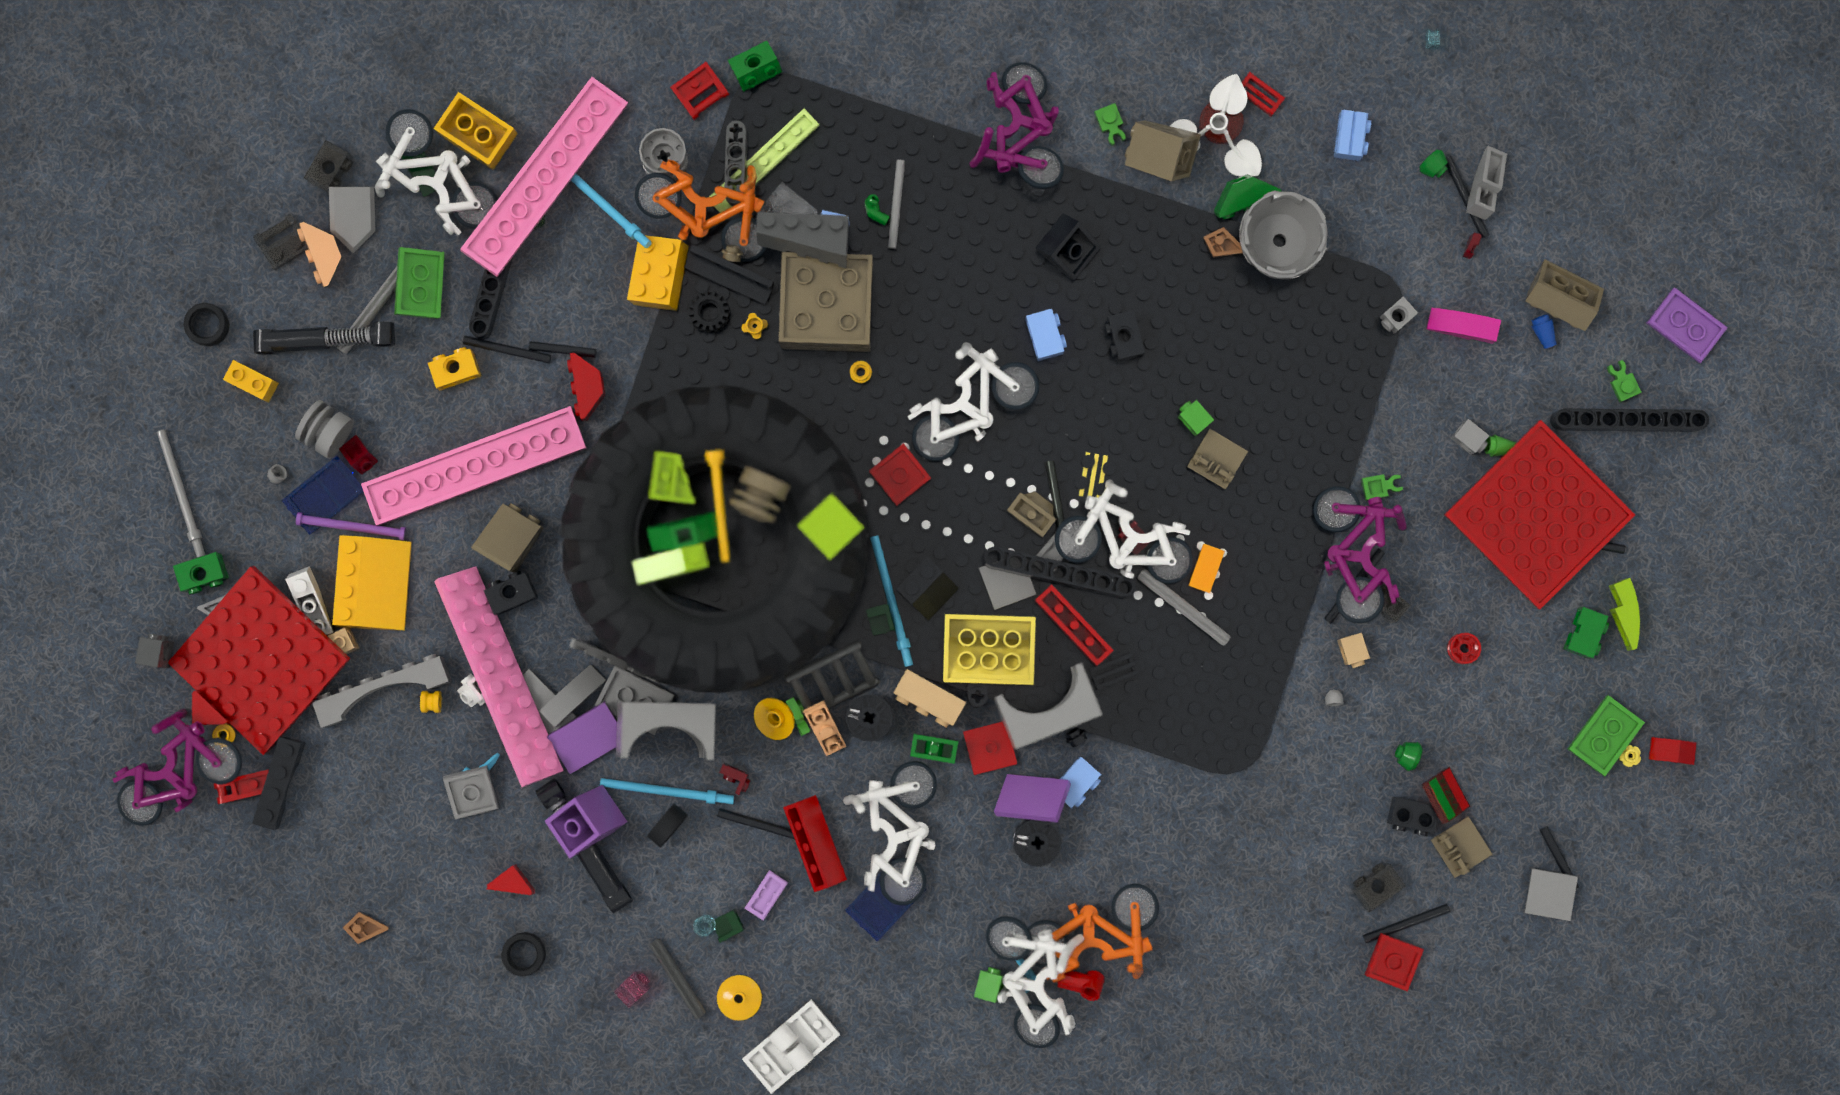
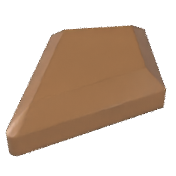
M1224 227L1203 237L1213 257L1242 254L1240 243Z
M359 912L343 929L357 944H360L389 930V927Z

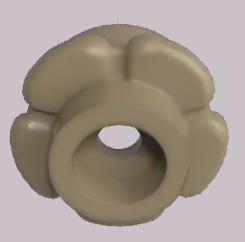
M727 245L726 249L721 251L723 259L732 262L741 261L743 252L740 251V247Z

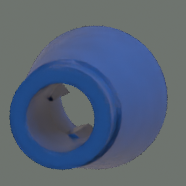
M1545 314L1531 320L1533 324L1531 327L1544 349L1555 346L1557 343L1553 319H1550L1549 315Z

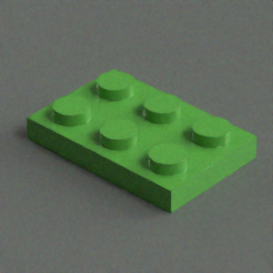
M404 247L398 248L394 315L440 319L444 252Z
M1606 695L1567 750L1599 774L1606 776L1645 722L1612 697Z

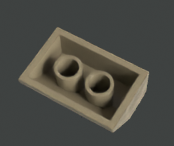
M1544 259L1528 290L1525 301L1532 307L1539 308L1549 313L1552 317L1569 323L1574 328L1586 331L1599 311L1604 289Z

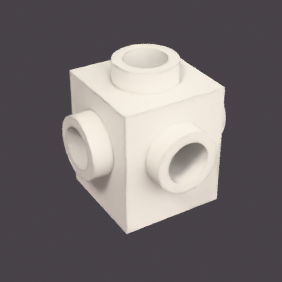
M472 674L468 675L461 681L463 686L457 691L460 694L461 700L470 707L477 703L481 706L485 703L484 697L475 676Z

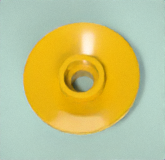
M765 698L756 705L754 720L757 728L763 735L773 740H783L793 732L795 726L794 716L791 709L783 701L777 698Z
M744 975L729 977L720 985L717 992L719 1009L726 1017L732 1020L740 1021L752 1017L759 1010L762 1001V994L758 984L750 977ZM738 994L743 997V1001L740 1003L735 1001V996Z

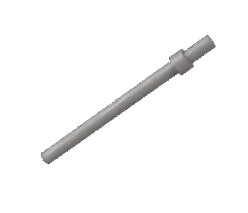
M166 430L157 431L188 529L187 536L189 542H192L197 558L205 556L201 542L202 535L200 529L196 527Z

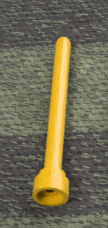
M724 450L705 452V457L712 470L720 559L726 563L729 561L730 555L721 475L722 460H725Z

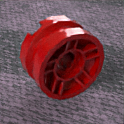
M1456 634L1448 642L1447 653L1455 663H1472L1480 656L1481 643L1473 634ZM1466 644L1468 652H1461V645Z

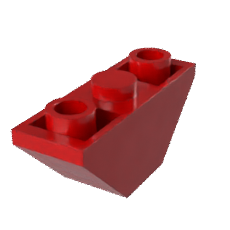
M570 353L571 359L567 360L569 373H573L574 381L571 382L572 394L577 396L578 403H574L576 417L580 416L582 421H587L606 396L603 375L580 356Z

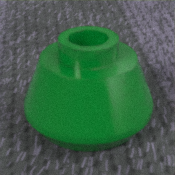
M1436 149L1419 166L1420 173L1431 178L1436 175L1439 178L1448 169L1445 166L1448 161L1444 152Z
M1404 742L1403 745H1398L1395 757L1397 758V763L1406 771L1416 769L1423 751L1419 742Z

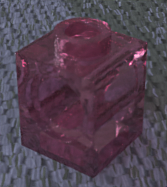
M635 971L614 993L630 1008L651 988L648 985L650 980L642 972L638 974Z

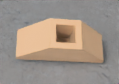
M305 222L299 223L300 229H297V233L301 242L306 241L308 250H305L309 263L314 262L317 271L313 272L317 284L322 283L323 287L329 285L341 259L334 236Z
M821 701L803 710L826 756L847 747L825 701Z

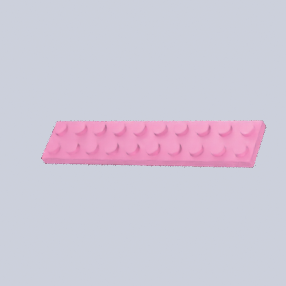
M591 77L467 239L460 251L498 277L627 107L628 102Z
M569 406L364 482L361 486L376 526L587 449L573 409Z
M475 566L436 579L434 581L521 787L561 773L563 768L552 742L547 738L548 733L497 615H494L484 590L486 588L477 567Z

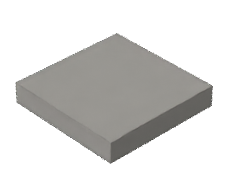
M1016 557L1010 558V565L1018 569L1021 565L1020 560ZM986 566L979 568L994 610L1036 595L1031 578L990 569Z
M487 765L443 776L455 819L499 809V803Z
M1532 868L1524 912L1571 921L1578 876Z

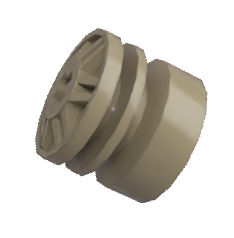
M745 467L739 481L748 487L747 491L735 489L734 493L743 497V500L739 501L731 498L730 504L741 513L753 519L775 523L776 517L767 512L770 509L779 513L780 508L774 505L772 501L773 499L784 501L790 486L764 473Z

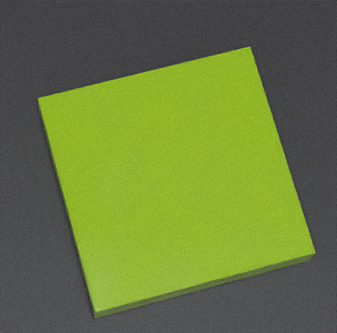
M832 494L798 525L829 560L864 528Z

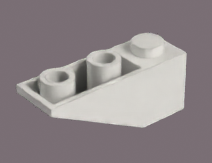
M310 566L289 574L285 580L297 607L326 635L333 633L319 586Z

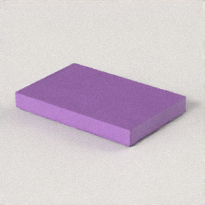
M1675 287L1647 321L1649 326L1698 363L1704 360L1728 328Z
M604 701L549 733L547 738L552 742L557 755L569 774L616 748L617 720Z
M1007 774L994 813L996 816L1058 822L1071 783L1069 780Z

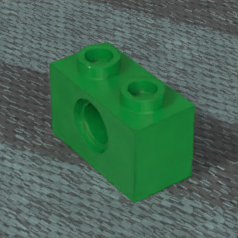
M768 41L728 60L743 92L783 72Z
M218 552L173 566L180 591L188 592L189 595L201 592L202 587L210 585V588L221 586L224 584L223 580L229 579L222 554ZM203 568L206 571V576L200 581L197 574Z
M914 734L910 756L955 764L958 741Z

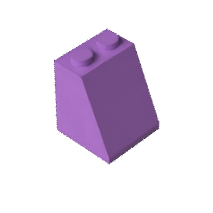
M601 785L573 798L546 819L545 822L570 859L615 832L627 823V820L605 787Z

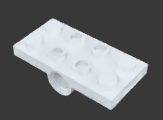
M811 999L744 1056L742 1060L772 1094L840 1035V1032Z

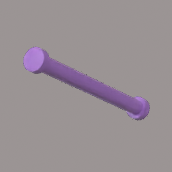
M298 512L296 516V525L298 526L307 524L398 537L399 540H404L406 527L399 529L307 516L303 515L302 512Z

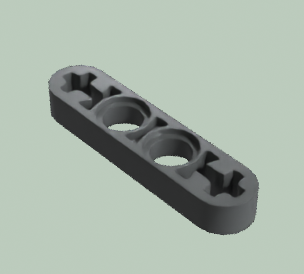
M737 120L730 122L726 129L724 187L734 190L733 185H736V190L741 192L739 189L740 185L747 180L748 132L744 123ZM737 127L742 131L738 133L739 142H736V137L733 133ZM734 148L742 149V155L738 158H733L730 155L731 151ZM739 169L742 172L740 178L731 179V171ZM725 198L731 206L740 203V201Z

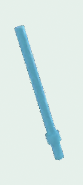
M577 174L574 175L571 181L626 230L625 233L631 239H636L645 248L651 245L652 242L641 233V229L635 223L631 224Z
M879 535L870 537L896 632L897 648L901 651L905 667L912 666L914 664L909 650L911 647L909 638L906 639Z
M601 778L600 786L603 785L606 788L703 800L709 804H716V802L734 804V795L719 794L714 790L704 792Z

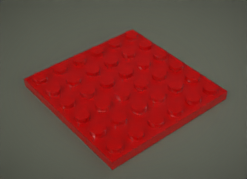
M1538 420L1444 516L1540 610L1635 514L1542 420Z
M251 566L174 654L168 664L195 690H199L202 693L201 695L209 703H212L221 715L230 720L229 723L262 755H265L351 658L255 566Z

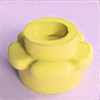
M1628 745L1619 759L1623 762V765L1632 767L1641 761V751L1636 746Z

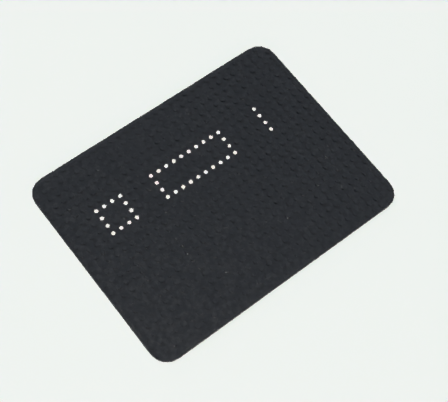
M781 72L744 92L739 86L730 102L699 196L709 197L715 192V187L721 186L725 182L726 129L730 122L735 120L741 121L747 128L748 161L799 112L805 109L819 123V127L755 186L754 194L755 197L764 201L760 212L821 214L822 210L849 216L847 254L873 256L870 352L781 349L779 344L782 251L766 248L765 252L756 260L732 262L774 282L775 286L766 306L691 271L684 270L677 311L659 309L623 416L641 403L664 397V395L678 389L687 387L735 386L766 394L786 402L825 431L852 468L861 489L869 527L868 563H866L862 589L844 626L828 645L840 649L860 641L862 647L860 650L865 658L904 671L907 669L916 675L967 691L966 683L943 682L945 614L1036 617L1034 685L989 684L988 699L994 700V697L1002 695L1005 701L1012 707L1033 714L1047 711L1060 703L1068 693L1072 682L1070 667L1082 663L1102 715L1073 727L1084 729L1087 732L1210 773L1227 775L1247 768L1258 759L1267 742L1335 533L1323 529L1317 523L1313 513L1314 503L1319 494L1328 488L1339 486L1349 489L1401 330L1399 329L1395 334L1392 331H1387L1381 324L1382 319L1380 316L1402 298L1400 288L1388 274L1381 270L1328 251L1325 252L1322 259L1313 269L1293 279L1270 278L1248 263L1243 253L1220 257L1212 256L1203 237L1224 227L1240 243V222L1223 219V217L1219 218L1215 214L1064 164V173L1060 182L1046 189L1029 185L1021 177L1018 168L1011 167V170L1008 172H999L997 162L987 157H984L983 161L976 168L970 167V161L976 155L981 145L982 137L788 73ZM739 127L733 132L736 142H739L738 133L742 132ZM991 141L989 149L997 150V142ZM1005 145V151H1006V150H1008L1010 147ZM734 148L731 151V157H740L742 149ZM1031 153L1026 155L1027 157L1047 161V166L1040 176L1034 172L1024 170L1031 180L1038 183H1050L1058 177L1059 167L1057 162ZM904 160L905 169L897 248L890 249L888 248L896 161ZM738 169L732 170L731 173H730V177H731ZM869 195H877L880 211L890 216L886 226L867 216L865 200ZM714 206L706 208V220L719 214V211ZM694 207V210H693V213H692V215H693L694 217H695V207ZM743 211L709 228L707 235L704 237L694 236L690 229L687 239L683 240L689 246L686 263L691 254L689 250L692 245L723 258V253L721 252L724 249L721 241L723 228L730 220L743 216ZM753 211L752 218L756 220L757 212ZM1063 213L1079 221L1102 246L1074 281L1047 261L1035 248ZM742 221L736 222L726 232L727 245L740 247V251L743 252L742 257H750L757 254L763 247L757 245V226L751 223L750 239L746 246H742L739 243ZM1277 235L1273 238V243L1277 247H1282L1285 245V239ZM715 291L717 294H721L727 301L730 316L728 323H725L723 329L720 328L717 332L707 333L706 331H700L694 326L689 316V305L692 303V299L698 296V293ZM706 304L701 309V316L706 320H713L718 314V308L714 304ZM1052 309L1053 314H1058L1061 324L1058 327L1060 335H1064L1067 347L1064 348V354L1037 361L1025 318L1027 315ZM1134 310L1145 354L1141 357L1117 362L1116 357L1111 355L1110 344L1113 343L1111 335H1106L1104 323L1107 322V317L1110 315ZM1394 311L1392 318L1397 322H1401V313ZM750 313H756L757 317L768 322L767 328L763 329L759 339H754L751 334L742 331L741 327L746 323ZM1121 331L1118 333L1120 341L1127 342L1130 339L1127 332ZM963 343H970L975 350L982 354L992 348L999 358L994 363L999 367L1008 363L1019 362L1026 364L1034 370L1039 380V392L1034 402L1023 409H1009L1002 406L996 400L992 391L994 376L989 372V412L993 415V423L990 427L984 429L986 435L981 440L976 441V433L973 429L959 434V444L956 451L949 458L942 461L927 460L915 450L912 442L913 429L922 418L931 415V411H924L909 420L907 417L911 414L909 409L918 403H921L923 406L934 398H939L943 404H952L960 398L962 386H957L955 380L975 361L968 355L963 359L956 358V352L962 348ZM857 361H865L871 366V378L865 383H857L850 376V368ZM1021 367L1005 369L1004 371L1018 380L1021 386L1018 391L1014 392L997 379L996 389L1000 398L1011 405H1021L1029 401L1035 391V382L1032 375ZM860 368L857 370L858 376L865 374L864 369ZM981 368L970 378L971 396L968 401L978 409H980ZM1197 400L1214 421L1195 437L1178 416L1182 413L1179 409L1188 401L1193 403ZM961 410L955 413L941 414L949 418L955 425L973 419ZM931 419L920 425L916 435L919 448L925 454L933 457L947 454L953 448L955 436L936 444L930 441ZM941 420V430L951 427L948 423ZM1209 429L1248 451L1226 490L1187 467ZM904 443L931 479L896 506L869 473V470ZM1099 454L1092 496H1101L1106 489L1105 482L1112 480L1117 486L1126 489L1127 495L1120 497L1113 494L1108 502L1132 512L1134 518L1129 523L1131 524L1135 520L1145 534L1153 530L1155 523L1172 526L1173 522H1178L1186 525L1185 529L1190 531L1189 535L1177 532H1169L1166 535L1167 537L1182 539L1189 545L1193 553L1192 569L1183 580L1173 584H1164L1229 634L1231 638L1226 645H1221L1139 581L1137 577L1142 570L1145 569L1149 572L1147 565H1132L1131 572L1134 573L1133 581L1136 584V589L1127 598H1116L1031 578L1036 595L994 610L979 571L980 567L985 566L982 556L991 547H1000L1036 556L1057 530L1056 520L1042 538L1007 512V509L1020 492L1028 494L1035 491L1053 504L1045 464L1047 461H1054L1064 519L1072 516L1086 517L1090 512L1089 509H1085V502L1088 496L1092 467L1095 463L1094 455ZM1103 455H1107V462L1102 467ZM1083 467L1088 468L1086 478L1082 476ZM1101 467L1105 474L1104 483H1099ZM721 470L730 555L729 561L726 563L721 561L719 539L716 536L702 542L709 565L706 569L657 581L665 591L729 611L742 607L758 598L777 578L787 554L788 525L779 500L773 499L772 501L774 505L780 508L779 513L770 509L767 512L776 517L775 523L753 519L731 505V498L739 501L743 500V497L734 493L735 489L747 491L748 487L739 481L742 473ZM705 471L688 477V485L692 496H694L695 504L661 500L654 510L649 527L716 512L712 471ZM1081 489H1084L1083 496H1079ZM1334 491L1321 499L1318 505V516L1325 525L1336 528L1340 516L1334 515L1332 505L1334 503L1344 504L1347 493ZM1106 511L1120 549L1123 543L1117 538L1120 534L1118 531L1120 528L1119 517ZM1099 518L1096 524L1101 531L1102 542L1096 555L1090 560L1081 563L1070 562L1064 558L1061 561L1122 575L1120 573L1121 569H1116L1109 563L1111 552ZM1084 520L1072 521L1062 530L1072 538ZM1094 527L1088 533L1082 545L1075 544L1067 556L1082 558L1094 550L1097 543V533ZM647 533V554H648V557H651V556H654V555H658V554H662V553L669 552V551H673V550L653 551V550H652V547H651L649 535H648V533ZM879 535L906 639L909 638L911 647L909 650L914 664L912 666L905 667L901 651L897 648L896 641L898 640L895 630L876 636L872 634L866 609L888 604L870 537ZM1157 540L1150 542L1137 555H1148L1150 548ZM1169 541L1176 559L1174 566L1152 565L1154 572L1159 577L1174 579L1182 575L1186 570L1189 562L1188 552L1178 542ZM1203 544L1225 551L1210 593L1188 586ZM1160 546L1155 549L1153 555H1163ZM995 552L988 554V560L991 563L999 561V557ZM926 557L934 562L959 588L929 621L896 591V588ZM1032 563V571L1037 574L1041 573L1042 571ZM1056 567L1053 570L1056 578H1063L1064 571L1062 568ZM1082 572L1076 573V581L1081 584L1085 583V575ZM1099 577L1097 580L1098 586L1105 589L1107 587V580L1104 577ZM1121 582L1119 589L1122 593L1127 594L1129 586L1127 583ZM1052 584L1114 650L1099 665L1131 653L1139 674L1097 690L1089 669L1096 666L1034 600ZM1126 659L1095 672L1096 676L1129 663V660ZM1130 667L1098 680L1099 684L1130 673L1132 668ZM979 691L975 692L976 695L981 696Z

